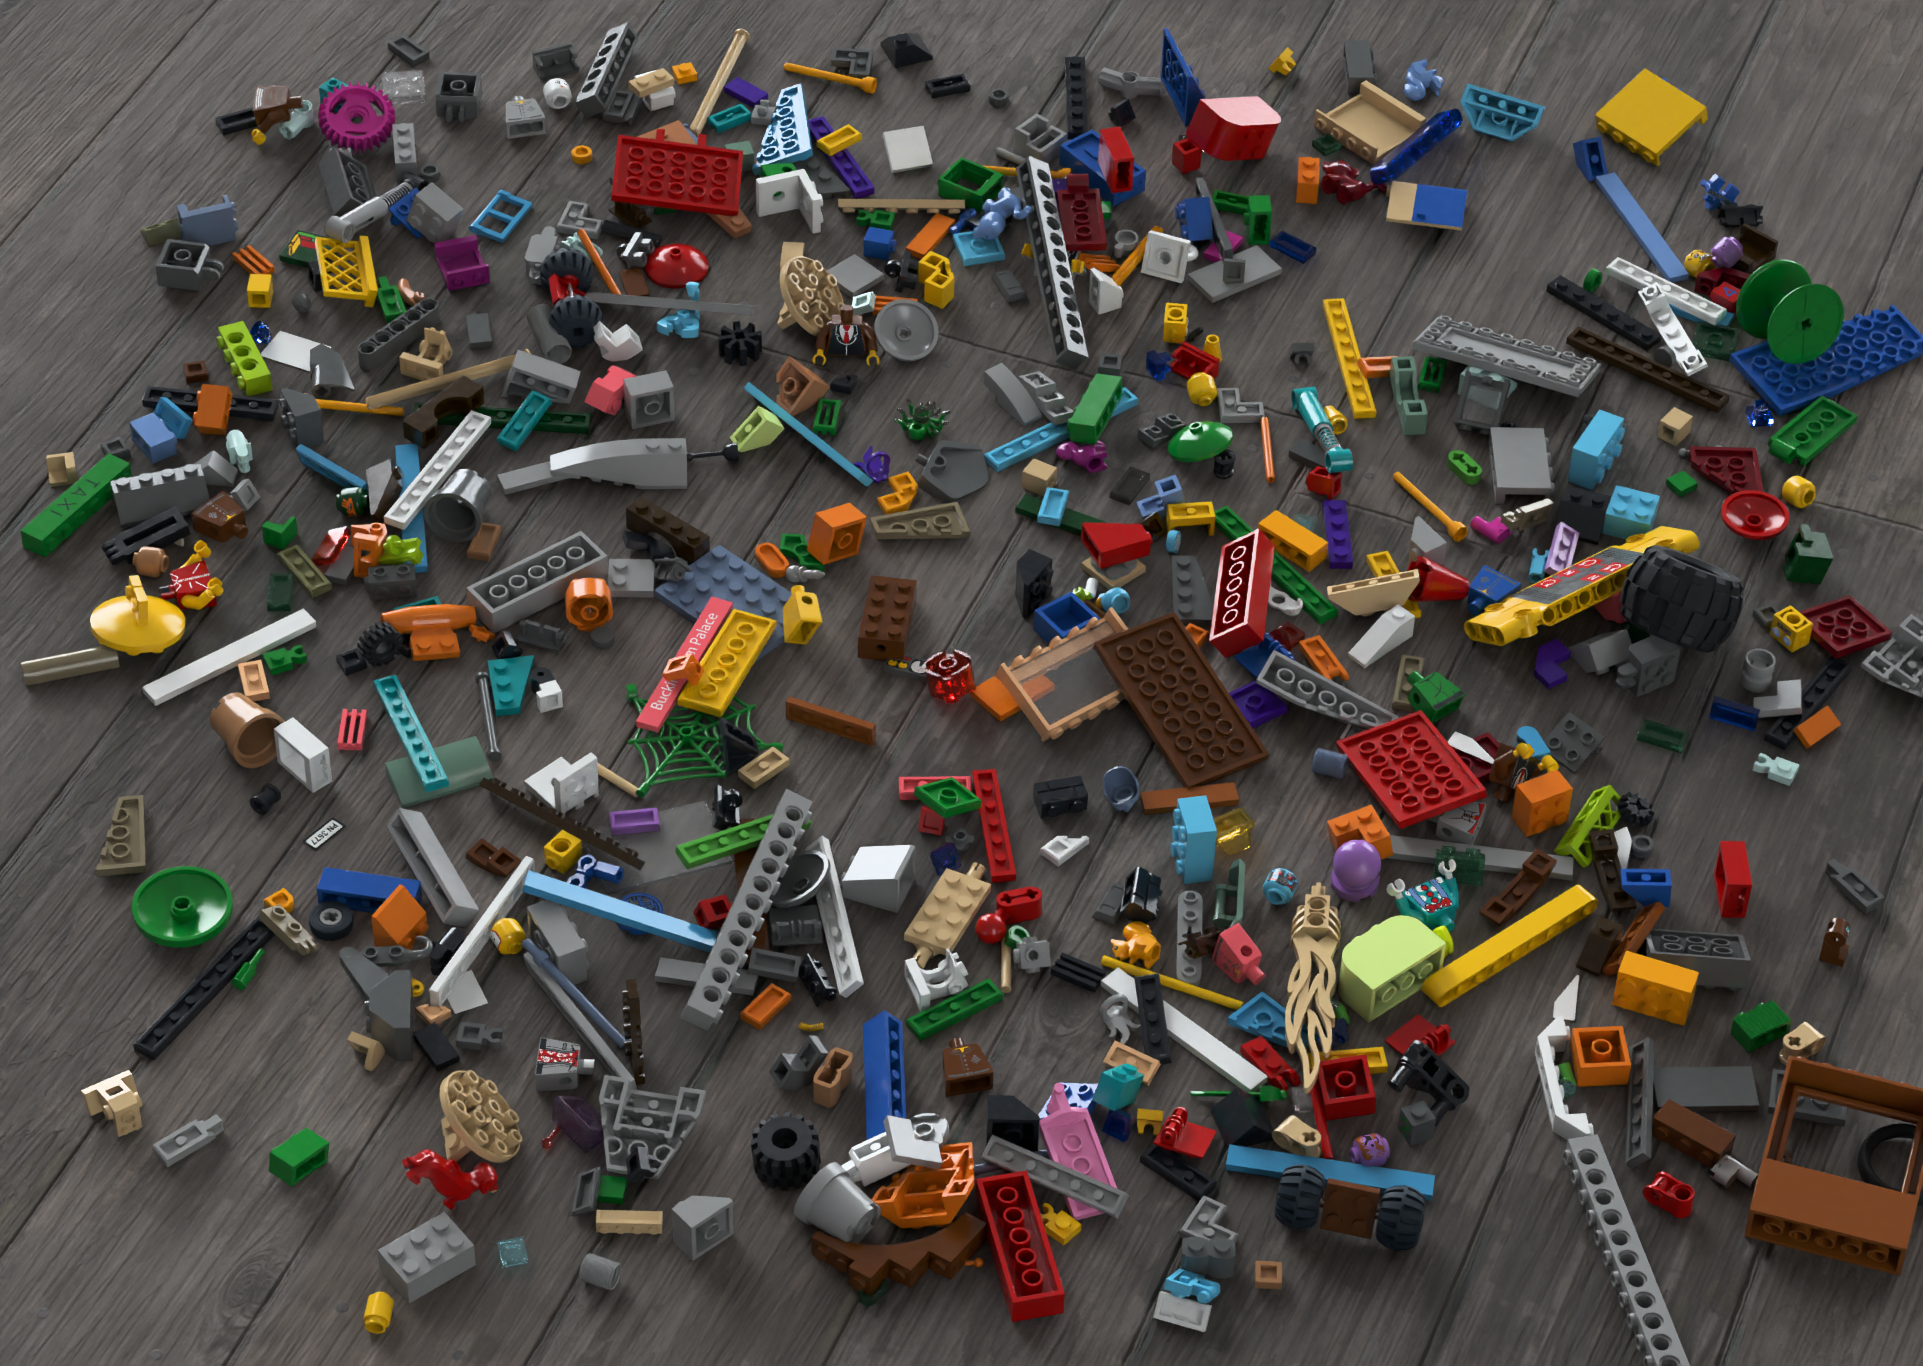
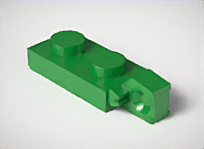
M382 276L378 277L379 285L376 298L386 323H390L406 312L397 285L390 286L387 277Z

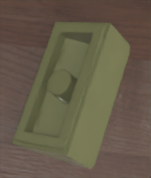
M178 218L140 230L149 246L164 243L167 239L181 238Z

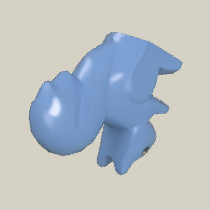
M1426 59L1412 63L1407 70V84L1404 85L1403 92L1410 100H1422L1426 95L1425 88H1429L1439 96V91L1443 86L1444 79L1434 75L1437 73L1436 69L1426 71L1425 67L1428 63Z

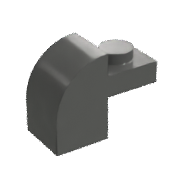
M809 1035L797 1054L781 1053L769 1072L780 1089L798 1090L813 1084L816 1071L829 1053L817 1036Z

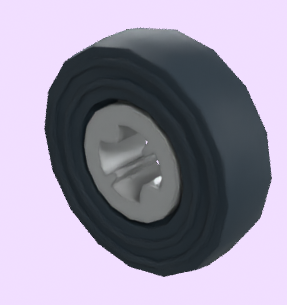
M339 901L322 902L310 912L309 926L312 934L319 939L325 941L339 940L347 936L353 929L354 917L350 907L345 903Z

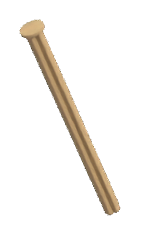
M737 29L734 32V39L689 128L696 137H698V134H701L707 117H709L744 44L750 39L749 33L744 29Z
M524 349V352L530 353L528 349ZM515 355L369 396L366 398V405L368 409L372 410L445 389L462 376L476 380L510 370Z

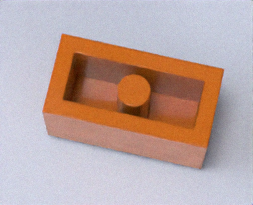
M1299 157L1296 203L1317 204L1320 158Z
M202 384L201 391H198L196 398L198 410L193 414V425H195L199 433L226 435L233 396L228 386Z

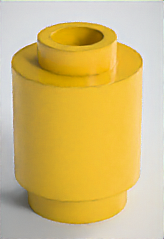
M376 1292L368 1296L363 1317L364 1327L367 1331L380 1334L389 1327L394 1307V1300L389 1294Z

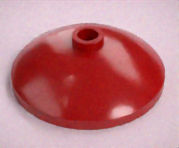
M680 243L667 244L655 249L652 254L647 256V263L644 266L646 276L653 283L674 289L686 288L688 282L699 283L705 278L709 268L708 259L700 250Z
M1746 490L1734 493L1726 498L1722 504L1721 518L1732 532L1743 538L1766 540L1776 537L1785 531L1789 523V511L1781 500L1771 494L1756 490Z

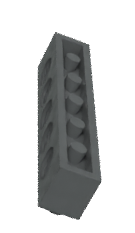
M628 22L608 30L575 101L578 109L586 118L607 109L639 37Z

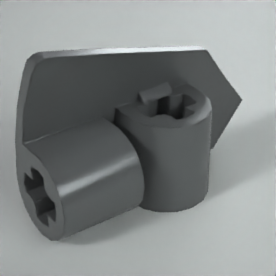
M323 344L310 349L311 392L314 397L318 399L329 397L332 387L355 391L339 353Z

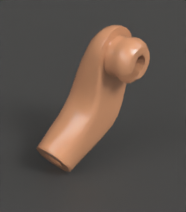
M400 279L398 281L397 288L403 302L413 307L425 299L422 292L419 295L418 291L415 293L412 291L407 279Z

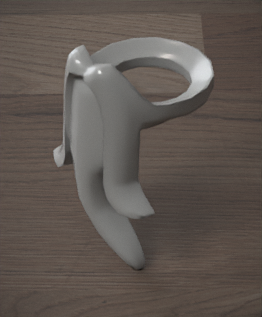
M1116 994L1103 1002L1100 1013L1104 1023L1111 1032L1109 1039L1114 1040L1118 1033L1122 1037L1120 1043L1126 1045L1130 1036L1129 1030L1136 1032L1140 1029L1141 1025L1132 1023L1126 1013L1129 1004L1128 998L1124 994ZM1119 1001H1122V1002H1123V1006H1112V1007L1108 1010V1008H1109L1113 1003L1119 1002Z

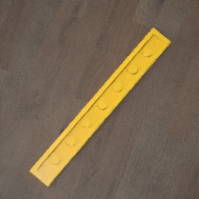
M1344 298L1324 299L1322 306L1354 419L1376 418V408L1368 380L1363 376L1357 365V361L1361 356Z

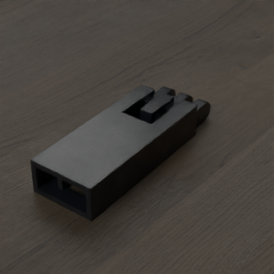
M174 507L114 536L115 539L102 545V550L112 565H116L124 560L131 564L134 553H138L141 547L149 546L162 549L191 533L188 524L177 507Z

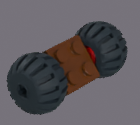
M1303 1164L1289 1166L1283 1171L1275 1206V1217L1283 1225L1295 1230L1311 1228L1317 1223L1320 1209L1323 1208L1320 1229L1371 1239L1375 1219H1378L1376 1239L1383 1246L1394 1251H1406L1413 1249L1418 1244L1426 1206V1199L1418 1190L1406 1185L1390 1187L1385 1190L1380 1208H1377L1380 1194L1379 1188L1329 1178L1325 1197H1323L1325 1178L1317 1169Z

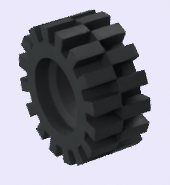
M382 621V624L377 622L375 627L371 625L368 632L366 630L363 632L364 637L360 636V642L357 643V646L359 648L358 651L369 664L380 667L382 663L385 665L389 664V659L393 661L395 654L399 655L400 651L398 649H402L403 645L401 643H403V639L390 623Z

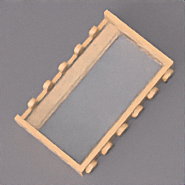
M1113 607L1107 610L1104 618L1100 620L1096 617L1091 618L1085 628L1081 630L1077 626L1072 628L1066 638L1061 640L1059 636H1056L1051 640L1048 647L1044 649L1040 645L1035 647L1029 657L1024 659L1022 655H1019L1009 667L1005 663L1000 664L995 675L996 678L1004 684L1042 737V742L1049 738L1052 740L1058 738L1068 728L1073 730L1087 718L1092 720L1106 708L1111 710L1120 701L1126 699L1093 649L1094 642L1128 629Z

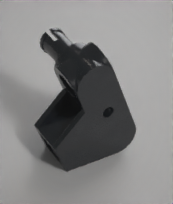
M1414 1040L1398 1060L1394 1070L1395 1074L1388 1081V1085L1397 1092H1401L1404 1086L1407 1085L1409 1088L1429 1093L1435 1099V1103L1430 1108V1111L1436 1118L1435 1126L1439 1124L1448 1110H1455L1459 1104L1467 1100L1470 1090L1466 1082L1434 1051L1418 1040Z

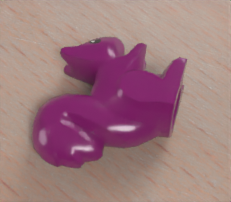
M1100 440L1096 444L1086 443V445L1080 447L1073 442H1065L1057 447L1056 455L1060 459L1072 460L1073 463L1082 466L1089 473L1107 469V464L1103 462V459L1107 456L1106 451H1104L1106 447Z

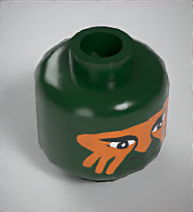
M362 487L343 488L336 496L337 510L345 517L363 516L366 514L367 509L370 508L369 494Z

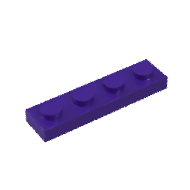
M1323 500L1322 507L1326 541L1328 542L1330 569H1352L1353 557L1346 500Z

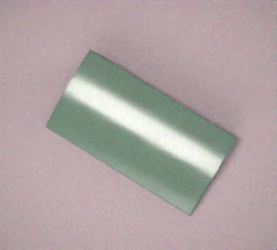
M476 736L433 749L449 780V787L426 792L408 756L385 763L386 777L402 808L478 786L483 777L490 781L493 780L490 767Z

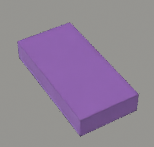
M657 808L609 812L612 836L660 831Z

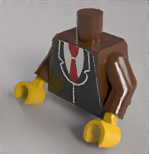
M841 306L840 315H832L831 321L826 322L817 334L815 347L817 354L812 359L813 364L815 365V358L817 356L822 357V366L825 364L826 357L823 355L824 352H826V356H867L868 352L867 364L870 366V359L876 357L877 365H879L880 358L876 355L878 349L874 331L868 323L863 322L861 315H853V306Z
M1500 743L1489 775V780L1498 784L1493 798L1507 803L1511 791H1516L1517 784L1541 774L1543 769H1546L1548 773L1558 770V763L1552 756L1546 755L1539 764L1540 760L1532 757L1535 751L1530 744L1519 743L1514 748Z

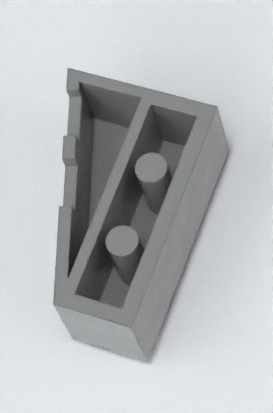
M517 350L501 397L508 398V395L521 396L522 399H526L530 392L534 390L550 398L552 402L570 404L581 371Z

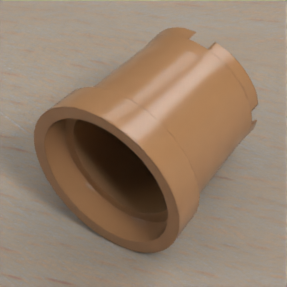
M230 693L219 700L221 704L217 709L213 708L211 711L210 726L226 743L233 758L246 768L261 767L272 761L277 756L274 728L285 722L283 718L270 709L262 708L242 693Z

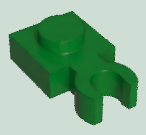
M859 210L856 225H870V227L891 231L895 221V212L874 210V213H869L867 210Z
M302 645L294 646L290 651H286L285 647L262 654L263 662L271 676L293 669L294 663L303 664L307 662V654L303 653Z

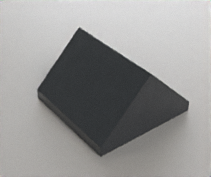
M1238 1087L1211 1109V1114L1227 1150H1229V1144L1246 1147L1274 1140L1272 1138L1274 1129L1260 1099Z

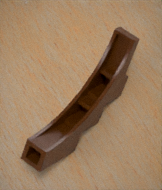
M965 1212L955 1222L935 1234L912 1242L893 1245H865L845 1242L817 1231L812 1236V1255L818 1260L836 1267L840 1272L847 1273L850 1286L857 1291H862L871 1296L888 1277H891L897 1283H902L911 1288L928 1269H931L934 1273L951 1280L965 1265L966 1261L970 1260L987 1241V1223Z

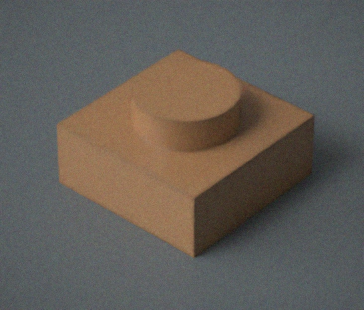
M1256 1260L1255 1288L1281 1290L1282 1262Z

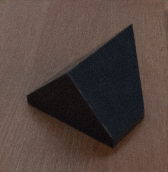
M723 718L718 720V744L727 777H729L759 754V750L753 735Z

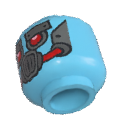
M1283 868L1272 870L1263 884L1264 896L1275 905L1289 903L1297 890V878L1292 872Z

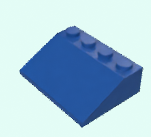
M1164 28L1160 78L1186 127L1189 126L1200 99H1206L1205 92L1200 89L1198 78L1194 77L1191 65H1188L1168 28Z

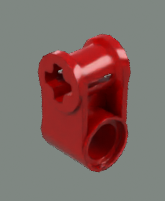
M1660 1171L1655 1175L1653 1183L1644 1187L1643 1195L1649 1203L1664 1209L1677 1218H1686L1691 1215L1695 1191L1690 1185L1675 1179L1666 1172Z

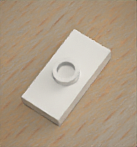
M1160 1291L1153 1318L1205 1332L1212 1305L1188 1298L1175 1297L1170 1293Z

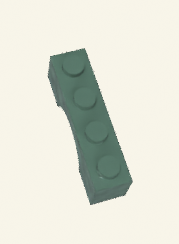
M1413 356L1391 357L1389 378L1403 435L1425 434L1428 413L1425 401L1419 400L1417 369Z

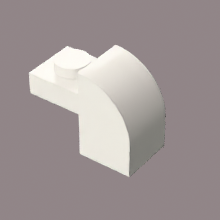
M600 321L593 327L595 332L594 339L600 346L602 357L606 360L613 362L628 360L643 350L639 336L627 324L614 333Z

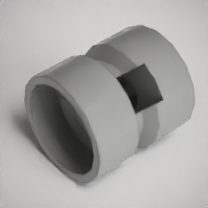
M1758 648L1747 652L1741 675V684L1746 690L1761 693L1770 688L1776 663L1775 657L1771 652Z

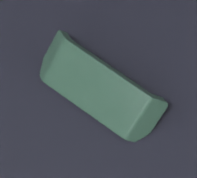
M1241 859L1235 860L1229 869L1228 882L1232 886L1227 884H1217L1215 886L1214 926L1230 928L1237 923L1242 926L1245 863ZM1226 897H1236L1235 916L1225 915Z

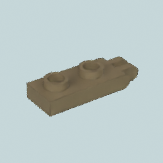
M280 905L260 911L258 918L291 950H297L303 956L317 951L314 938Z

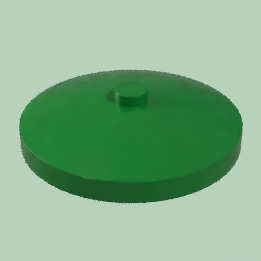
M193 866L173 867L152 875L139 886L132 901L133 920L140 933L150 941L167 947H190L211 940L227 926L233 912L232 894L227 883L217 874L204 868Z

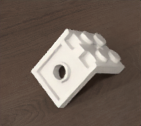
M804 169L756 179V212L759 217L799 209L813 234L821 232L823 198L821 194L817 193L814 181L811 182ZM782 191L780 195L773 196L776 192Z
M589 753L572 765L563 757H560L524 780L525 788L548 808L552 807L563 813L561 818L564 819L565 813L573 807L578 810L584 806L585 799L590 796L594 798L599 796L597 757L593 753Z

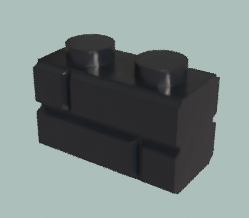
M1079 775L1034 783L1033 800L1040 818L1056 817L1059 814L1079 813L1082 810H1087L1088 793L1082 777Z
M1140 866L1136 867L1126 877L1120 915L1128 920L1132 919V922L1141 921L1147 924L1150 921H1154L1160 910L1157 907V902L1162 896V890L1160 889L1161 878L1153 873L1149 874V871Z

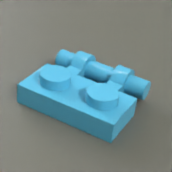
M1179 1268L1166 1278L1164 1289L1171 1291V1295L1179 1298H1186V1296L1189 1297L1191 1294L1195 1295L1198 1302L1206 1304L1219 1295L1221 1286L1217 1282L1204 1279V1275Z

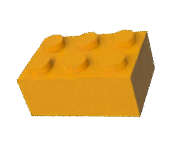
M1626 951L1618 970L1612 1005L1685 1026L1693 1004L1699 972Z

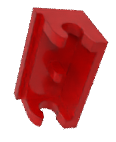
M1185 341L1171 355L1175 360L1169 365V370L1188 380L1193 374L1199 372L1211 375L1214 379L1218 376L1220 359Z

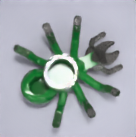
M906 399L910 415L913 418H907L905 411L898 407L897 411L901 413L903 420L894 419L895 423L901 425L903 431L908 430V437L910 439L921 441L925 439L926 431L929 438L932 439L935 434H939L944 425L949 424V421L943 420L946 415L950 414V410L944 411L939 419H935L933 417L939 416L941 408L936 412L935 402L930 405L929 400L924 407L923 403H920V406L914 409L911 400Z

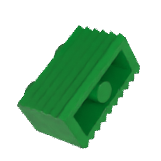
M1771 1000L1766 1004H1758L1750 1012L1737 1014L1733 1019L1730 1033L1747 1052H1751L1789 1034L1792 1020Z

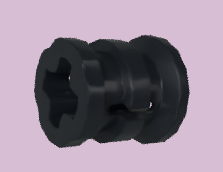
M1225 449L1214 456L1213 473L1217 478L1227 479L1233 476L1234 462L1236 460L1234 452Z

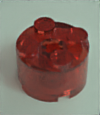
M953 650V654L946 655L945 651L931 656L926 661L925 673L931 696L952 704L956 703L960 697L976 690L972 663L967 653Z

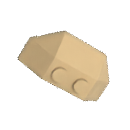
M1418 569L1351 583L1328 586L1329 600L1356 616H1370L1374 612L1383 610L1387 612L1396 605L1402 606L1420 582Z

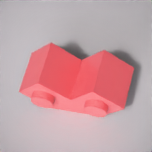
M612 365L607 370L608 374L603 379L598 377L593 381L584 402L615 416L617 411L620 410L624 398L623 379L636 377V375Z

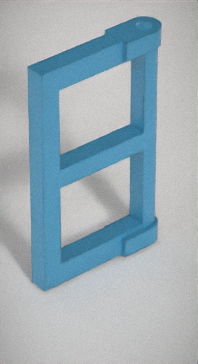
M499 190L493 200L469 226V230L477 235H483L503 243L532 208V202L511 195V193L504 190ZM500 200L522 207L515 217L493 210ZM487 216L509 223L501 234L487 229L480 224Z

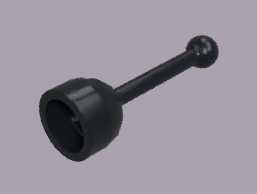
M730 443L722 451L699 454L688 452L687 461H692L694 458L722 455L728 461H738L737 443Z

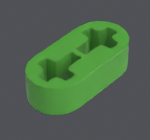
M1460 450L1449 453L1447 466L1466 484L1474 485L1480 482L1482 468L1468 454Z

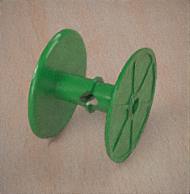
M1775 260L1758 268L1745 281L1738 295L1736 315L1740 326L1746 333L1759 339L1768 340L1769 347L1777 358L1787 363L1801 364L1816 359L1835 342L1842 328L1844 308L1839 295L1828 286L1812 284L1808 272L1799 263L1791 260Z

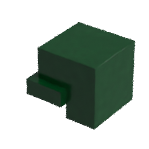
M1800 524L1785 554L1787 565H1784L1783 571L1786 581L1811 584L1822 583L1833 561L1825 533L1811 532L1809 525Z

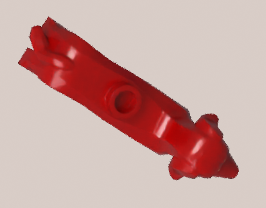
M428 1149L419 1152L413 1157L408 1156L407 1159L402 1160L403 1166L406 1169H410L406 1173L408 1179L416 1185L421 1183V1177L429 1179L436 1191L446 1197L443 1204L450 1210L455 1207V1202L468 1199L479 1189L483 1195L487 1194V1191L494 1193L499 1189L496 1184L498 1182L496 1171L488 1163H479L474 1167L473 1172L464 1173L454 1159L448 1161Z

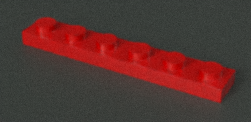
M996 769L972 771V781L975 795L982 800L978 813L991 882L1016 881V871Z

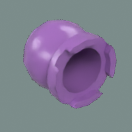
M1350 840L1338 848L1333 859L1334 869L1332 870L1330 883L1331 887L1333 886L1337 891V896L1352 902H1360L1361 898L1368 896L1374 897L1379 887V873L1382 864L1377 849L1365 840Z

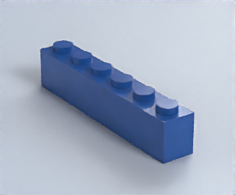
M885 1010L863 1024L867 1140L886 1132L883 1121L887 1115L906 1119L902 1021Z

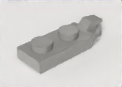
M217 1114L206 1121L198 1122L195 1119L153 1144V1152L168 1168L214 1140L219 1133L224 1131L223 1121Z

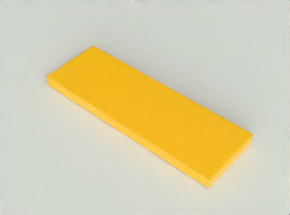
M733 609L700 662L704 672L698 684L692 686L688 681L677 699V704L722 717L777 627L776 620Z

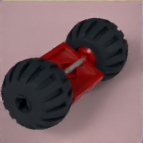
M564 247L559 248V251L554 250L544 259L540 270V280L546 291L552 295L554 307L550 313L549 324L558 332V335H562L567 339L570 347L579 348V346H582L583 348L588 346V343L592 344L595 341L593 327L599 321L603 324V315L598 305L590 298H587L585 294L593 281L594 270L592 263L583 252L569 247L565 249Z

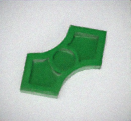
M781 534L780 552L784 556L791 557L797 561L800 567L805 566L808 570L824 572V565L807 551L808 543L805 541L804 535Z

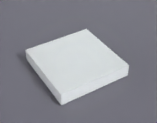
M924 126L883 132V139L892 173L932 167L933 161Z

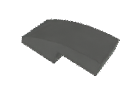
M1170 413L1156 417L1154 425L1139 429L1137 437L1151 448H1154L1172 439L1187 424L1181 421L1177 415Z

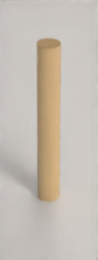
M598 763V775L635 798L638 797L636 794L638 788Z
M1004 936L1001 940V991L1009 993L1011 991V947L1004 944Z

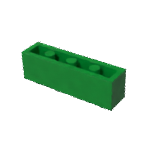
M1096 373L1093 381H1090L1088 384V390L1082 395L1079 406L1075 407L1074 415L1068 419L1067 431L1070 432V441L1089 444L1097 443L1123 396L1122 377Z

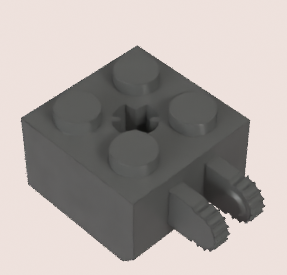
M440 72L436 91L437 117H445L446 122H452L453 117L458 118L459 122H464L465 118H478L482 98L481 73Z
M167 239L156 264L158 286L200 291L205 280L216 281L219 279L220 271L223 270L224 265L220 260L211 259L210 247L205 243Z
M1654 635L1631 644L1626 664L1617 669L1616 687L1620 689L1628 688L1638 697L1664 685L1671 684L1675 680L1681 648L1677 644Z

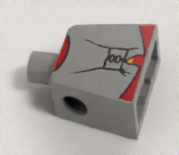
M1472 802L1426 820L1437 823L1436 836L1452 843L1474 845L1485 819L1487 804Z

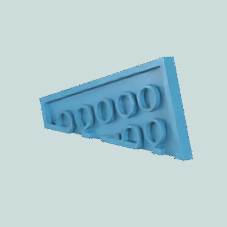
M801 83L781 90L776 103V113L772 114V123L768 125L761 143L762 150L756 156L757 164H754L752 167L754 175L761 174V165L793 163L813 156L804 90Z

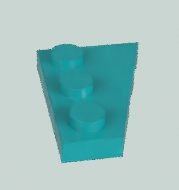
M534 655L488 660V671L496 717L520 714L526 694V686L530 680L531 668H533L535 662Z

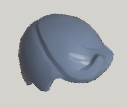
M1123 766L1115 767L1106 772L1103 777L1104 796L1117 811L1124 810V812L1128 813L1138 800L1140 784L1130 769Z

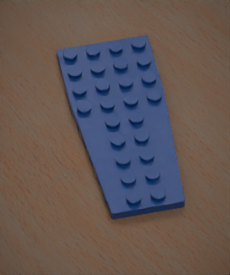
M1890 305L1889 309L1885 311L1875 309L1872 310L1870 315L1862 316L1857 314L1853 316L1852 320L1845 322L1843 320L1841 331L1831 347L1822 355L1809 362L1791 364L1780 360L1771 351L1768 341L1730 354L1729 361L1772 409L1781 416L1809 406L1821 395L1826 398L1833 397L1923 355V335L1894 305Z

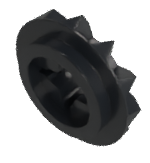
M1628 792L1626 795L1621 796L1617 807L1620 815L1626 822L1633 826L1644 827L1652 821L1655 814L1651 810L1653 805L1646 802L1647 798L1642 799L1639 793L1633 795L1631 792ZM1634 805H1636L1637 809L1640 810L1638 814L1636 811V807H1634Z

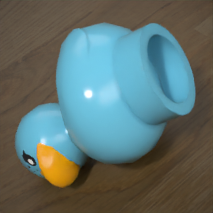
M1116 587L1108 590L1106 593H1101L1097 597L1095 605L1097 608H1103L1106 612L1109 608L1113 607L1116 613L1120 615L1128 610L1130 597L1124 589Z

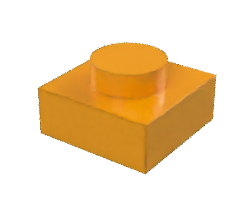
M691 62L672 66V74L678 85L698 81V74Z

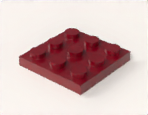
M1850 595L1800 611L1803 616L1813 623L1811 637L1834 658L1889 641L1892 637V632Z

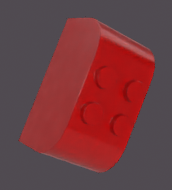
M1258 96L1200 99L1185 135L1204 152L1220 160L1262 159L1269 149L1281 122V117Z

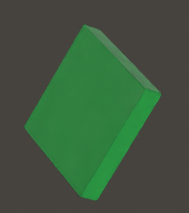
M952 777L915 787L914 795L943 818L979 809L982 804L980 798Z

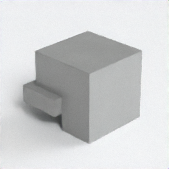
M1036 113L1015 128L1014 154L1024 158L1031 156L1048 163L1060 154V145L1067 141L1068 134L1053 125L1049 127V120Z

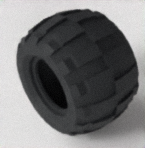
M1653 545L1647 547L1644 554L1639 555L1630 567L1622 587L1620 599L1622 607L1620 611L1628 622L1654 636L1688 649L1710 653L1717 651L1720 644H1724L1735 629L1742 611L1744 599L1742 591L1744 586L1736 576L1713 564L1671 548Z

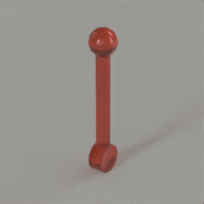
M573 1108L566 1109V1115L548 1138L542 1139L543 1148H550L552 1140L569 1118L575 1116Z

